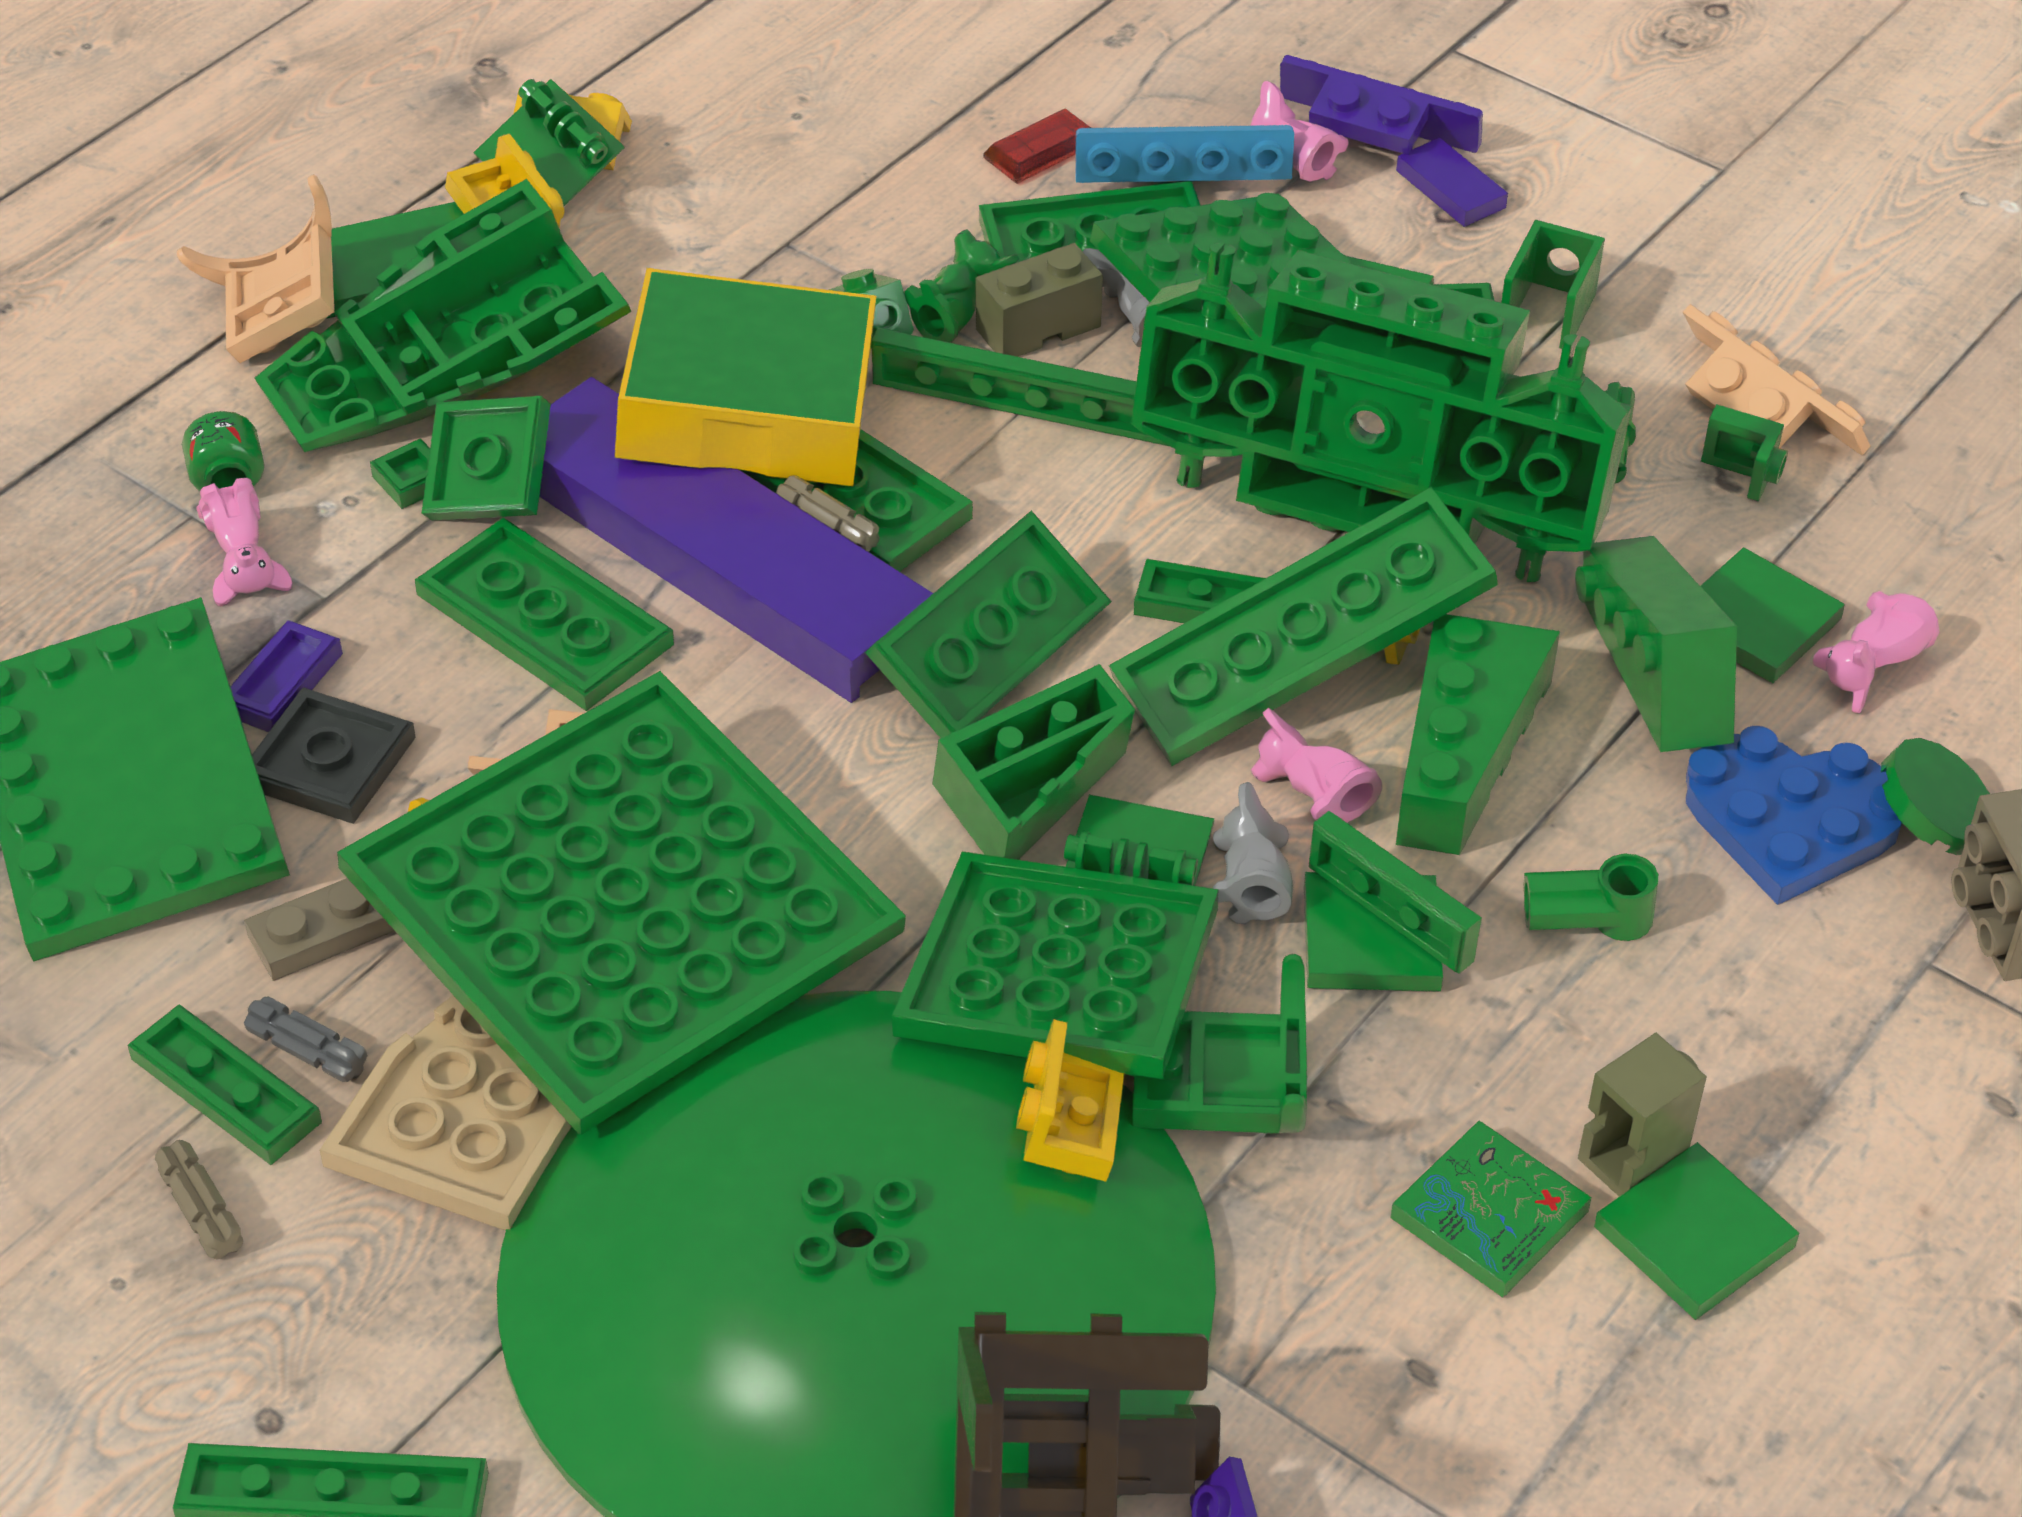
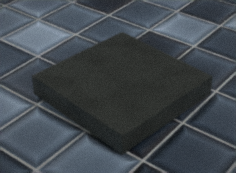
M302 688L253 752L252 756L266 796L354 824L416 736L413 722Z

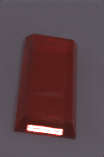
M1064 108L993 143L983 153V158L1018 184L1076 155V131L1079 128L1091 127Z

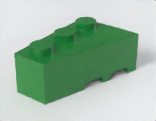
M1098 664L938 739L932 784L984 855L1019 860L1126 753L1135 708L1103 667Z

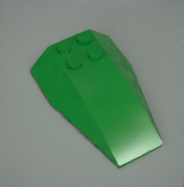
M525 179L428 234L415 245L418 252L415 257L401 268L395 263L389 266L376 277L379 286L359 303L349 299L334 312L337 318L335 323L321 334L310 331L254 379L302 450L308 452L362 439L422 420L435 414L436 402L472 400L524 375L632 312L630 306L603 272L594 277L564 241L551 208L530 182Z

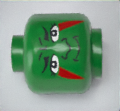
M216 411L197 418L185 430L181 445L190 482L199 492L203 487L214 483L219 489L233 486L236 479L239 478L250 479L253 487L260 481L265 464L257 429L248 418L236 412Z

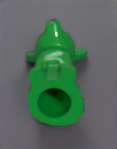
M968 229L959 232L954 239V264L943 267L934 280H922L919 283L920 288L911 285L904 291L906 302L910 308L911 318L917 330L925 338L952 343L975 312L976 277L1015 264L1020 260L1017 254L1000 258L998 251L988 241L976 240Z

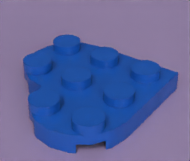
M1750 726L1745 728L1741 734H1734V743L1701 747L1692 753L1689 758L1686 772L1687 792L1685 799L1687 806L1700 825L1777 905L1879 857L1896 843L1903 824L1892 810L1884 794L1882 785L1888 780L1886 772H1881V765L1869 759L1867 752L1859 745L1853 743H1840L1835 745L1831 751H1821L1800 756L1784 743L1778 742V738L1772 730L1763 726Z

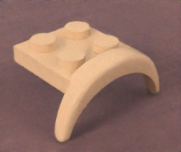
M315 174L307 178L314 198L311 217L303 230L282 247L263 255L240 259L212 257L196 252L186 246L177 250L179 261L189 270L205 279L225 286L226 350L239 363L259 353H267L273 350L284 339L305 328L319 325L328 315L334 313L331 212L328 197Z

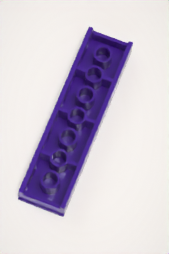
M590 377L551 404L539 497L850 703H853L860 697V685L880 670L865 652L933 594L738 469L721 467L696 468L615 458L619 394L593 377Z

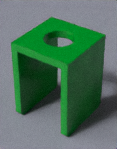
M1535 219L1506 273L1501 303L1520 307L1532 283L1568 292L1559 348L1562 349L1563 337L1569 334L1576 335L1596 295L1605 238ZM1563 248L1573 252L1579 260V267L1572 271L1556 267L1550 259V251Z

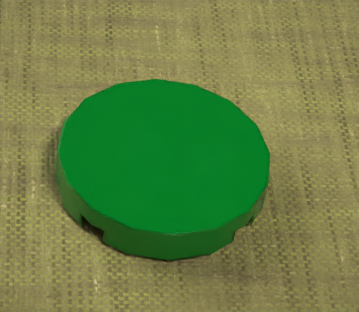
M1923 738L1906 739L1881 762V772H1886L1888 780L1882 785L1886 800L1898 819L1917 838L1930 845L1939 840L1950 846L1945 852L1962 855L1965 845V830L1972 822L1979 796L1990 794L1977 773L1949 749L1939 743Z

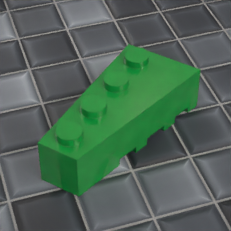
M1655 536L1596 542L1590 550L1583 551V566H1578L1575 573L1578 598L1582 603H1585L1659 751L1668 752L1734 743L1737 625Z
M1449 614L1434 620L1402 791L1395 845L1460 855L1489 801L1491 789L1498 776L1503 775L1511 760L1514 746L1520 735L1525 734L1533 719L1536 705L1541 697L1544 698L1552 683L1560 631Z

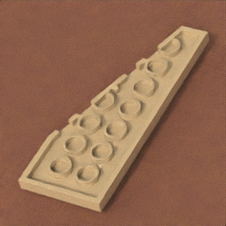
M452 995L433 1010L435 1019L416 1035L411 1037L405 1033L387 1047L320 1148L321 1160L325 1168L506 1231V1229H511L540 1176L570 1130L571 1125Z

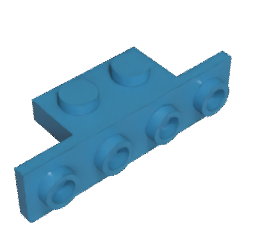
M1290 125L1079 128L1076 131L1075 180L1076 183L1292 179L1294 130Z

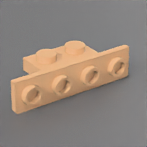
M1691 304L1683 311L1695 337L1715 351L1685 383L1690 394L1706 406L1714 410L1716 404L1784 424L1779 448L1785 444L1807 418L1814 421L1862 456L1871 447L1862 429L1866 422L1850 405L1839 400L1834 406L1820 396L1822 390L1810 377L1799 370L1790 375L1778 366L1780 363L1778 358L1766 346L1755 340L1748 345L1736 336L1738 332L1735 327L1719 313L1712 311L1707 316Z

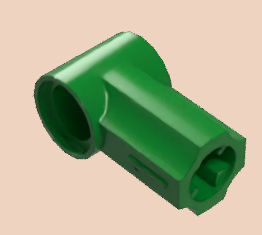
M1624 853L1614 855L1605 860L1599 870L1524 873L1523 891L1526 928H1529V930L1598 928L1604 935L1615 940L1631 941L1639 939L1646 935L1653 926L1659 877L1656 867L1644 857Z

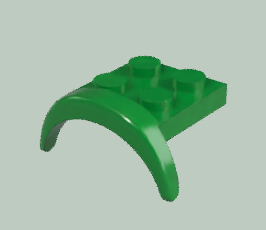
M1289 954L1282 961L1280 1014L1185 1011L1163 1079L1134 1076L1133 1126L1148 1129L1255 1133H1297L1304 1130L1307 1112L1305 968L1301 956Z

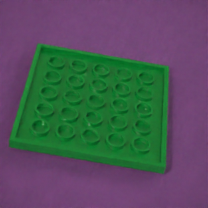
M661 671L337 852L339 870L579 1135L584 1134L897 937L905 929L906 915Z

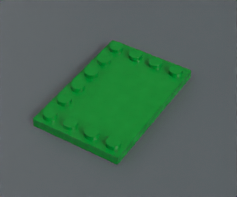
M202 597L0 662V844L25 945L33 962L290 876Z

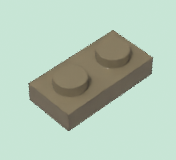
M348 878L244 919L248 938L273 981L395 931Z

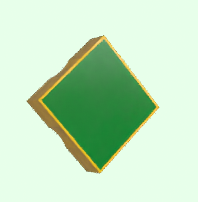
M646 268L618 396L615 458L696 468H733L779 478L797 475L805 481L853 486L871 350L876 296Z

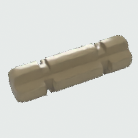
M792 475L788 477L785 483L778 486L776 493L864 550L869 552L872 547L877 546L880 537L878 535L879 527L876 523L861 514H856L854 518L856 511L818 488H815L812 492L814 486L797 475Z
M176 1140L170 1146L161 1147L157 1151L155 1161L158 1164V1171L166 1185L172 1188L171 1194L194 1233L199 1234V1242L207 1255L214 1259H222L228 1253L237 1252L243 1244L241 1228L232 1213L226 1211V1203L204 1166L198 1164L199 1158L191 1144L184 1140Z

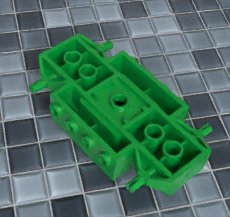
M1225 243L1210 245L1206 277L1177 285L1169 284L1167 287L1162 288L1147 305L1131 424L1140 432L1174 448L1175 454L1181 455L1179 473L1176 480L1181 486H1184L1187 481L1188 488H1195L1201 485L1205 457H1232L1243 454L1236 501L1252 505L1258 511L1265 514H1285L1310 521L1312 525L1319 529L1329 531L1342 530L1346 532L1353 531L1432 487L1474 543L1477 542L1485 527L1517 543L1516 548H1520L1521 551L1515 576L1523 581L1528 572L1526 582L1540 580L1543 558L1547 551L1580 552L1590 550L1609 512L1632 406L1615 401L1583 373L1586 354L1590 345V341L1587 338L1581 336L1576 345L1578 335L1569 334L1564 336L1559 367L1555 370L1526 376L1513 375L1520 365L1530 310L1299 250L1269 286L1266 307L1263 308L1241 288L1233 284L1231 272L1236 249L1232 245H1228L1224 249ZM1370 411L1378 415L1384 424V432L1375 434L1365 431L1357 421V412Z

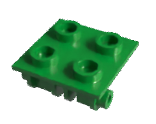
M529 79L522 84L518 91V95L522 98V106L473 153L482 162L495 158L498 137L510 134L522 151H527L531 155L537 171L549 187H553L558 191L565 206L625 147L552 79L547 83Z
M1089 794L1076 835L1069 834L1064 849V860H1067L1066 867L1196 886L1215 818Z

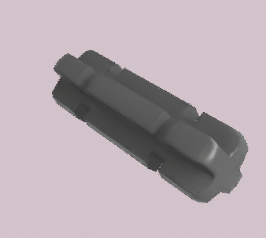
M269 996L263 997L261 1000H254L249 1005L248 1015L244 1021V1026L248 1032L265 1041L272 1037L271 1042L274 1046L315 1068H318L322 1063L323 1072L341 1082H348L352 1078L357 1079L363 1072V1065L368 1055L365 1048L346 1037L340 1042V1036L337 1032L295 1010L289 1015V1008Z

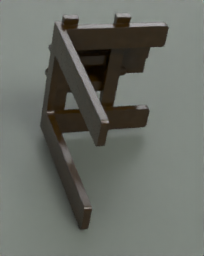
M974 1312V1327H959L953 1517H1117V1495H1146L1147 1493L1195 1494V1481H1205L1219 1467L1221 1419L1219 1408L1216 1405L1175 1404L1174 1415L1120 1414V1390H1204L1208 1379L1209 1344L1203 1334L1122 1332L1123 1317L1121 1314L1090 1313V1332L1006 1331V1312ZM1004 1388L1088 1389V1395L1004 1394ZM1003 1442L1028 1443L1027 1473H1002Z

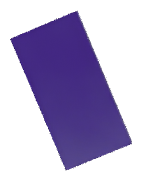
M1440 137L1412 149L1409 155L1401 154L1397 158L1396 171L1463 227L1499 212L1507 206L1508 192Z
M287 620L231 685L242 723L269 732L302 688L313 690L342 656L340 639Z

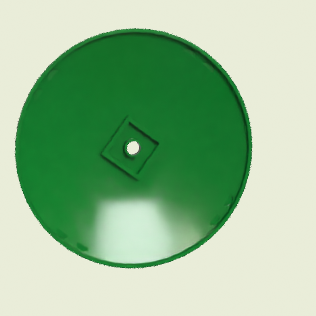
M836 991L805 994L584 1134L579 1135L571 1126L526 1200L511 1229H506L501 1247L497 1279L498 1328L507 1374L520 1410L540 1447L562 1476L604 1517H953L959 1327H974V1312H1006V1331L1090 1332V1313L1121 1314L1123 1317L1122 1332L1203 1334L1210 1345L1216 1297L1214 1248L1207 1213L1194 1178L1175 1143L1164 1129H1148L1133 1126L1134 1094L1123 1084L1114 1162L1106 1182L1023 1161L1028 1131L1016 1129V1123L1026 1087L1034 1088V1084L1023 1082L1027 1062L1026 1057L994 1054L988 1051L894 1037L892 1032V1014L902 992ZM855 1228L867 1230L875 1236L869 1244L862 1247H848L837 1240L840 1234ZM1004 1388V1394L1088 1395V1389ZM1120 1390V1414L1174 1415L1175 1404H1189L1194 1391ZM1003 1442L1002 1473H1027L1028 1443Z

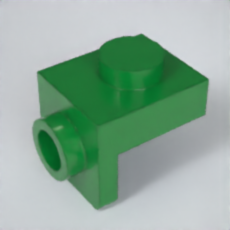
M862 269L841 277L843 285L829 289L876 296L872 339L878 328L910 335L913 333L914 328L900 279L875 274L873 269Z
M1716 404L1709 418L1701 462L1751 477L1747 498L1759 502L1768 482L1778 484L1787 461L1788 451L1779 448L1784 424Z

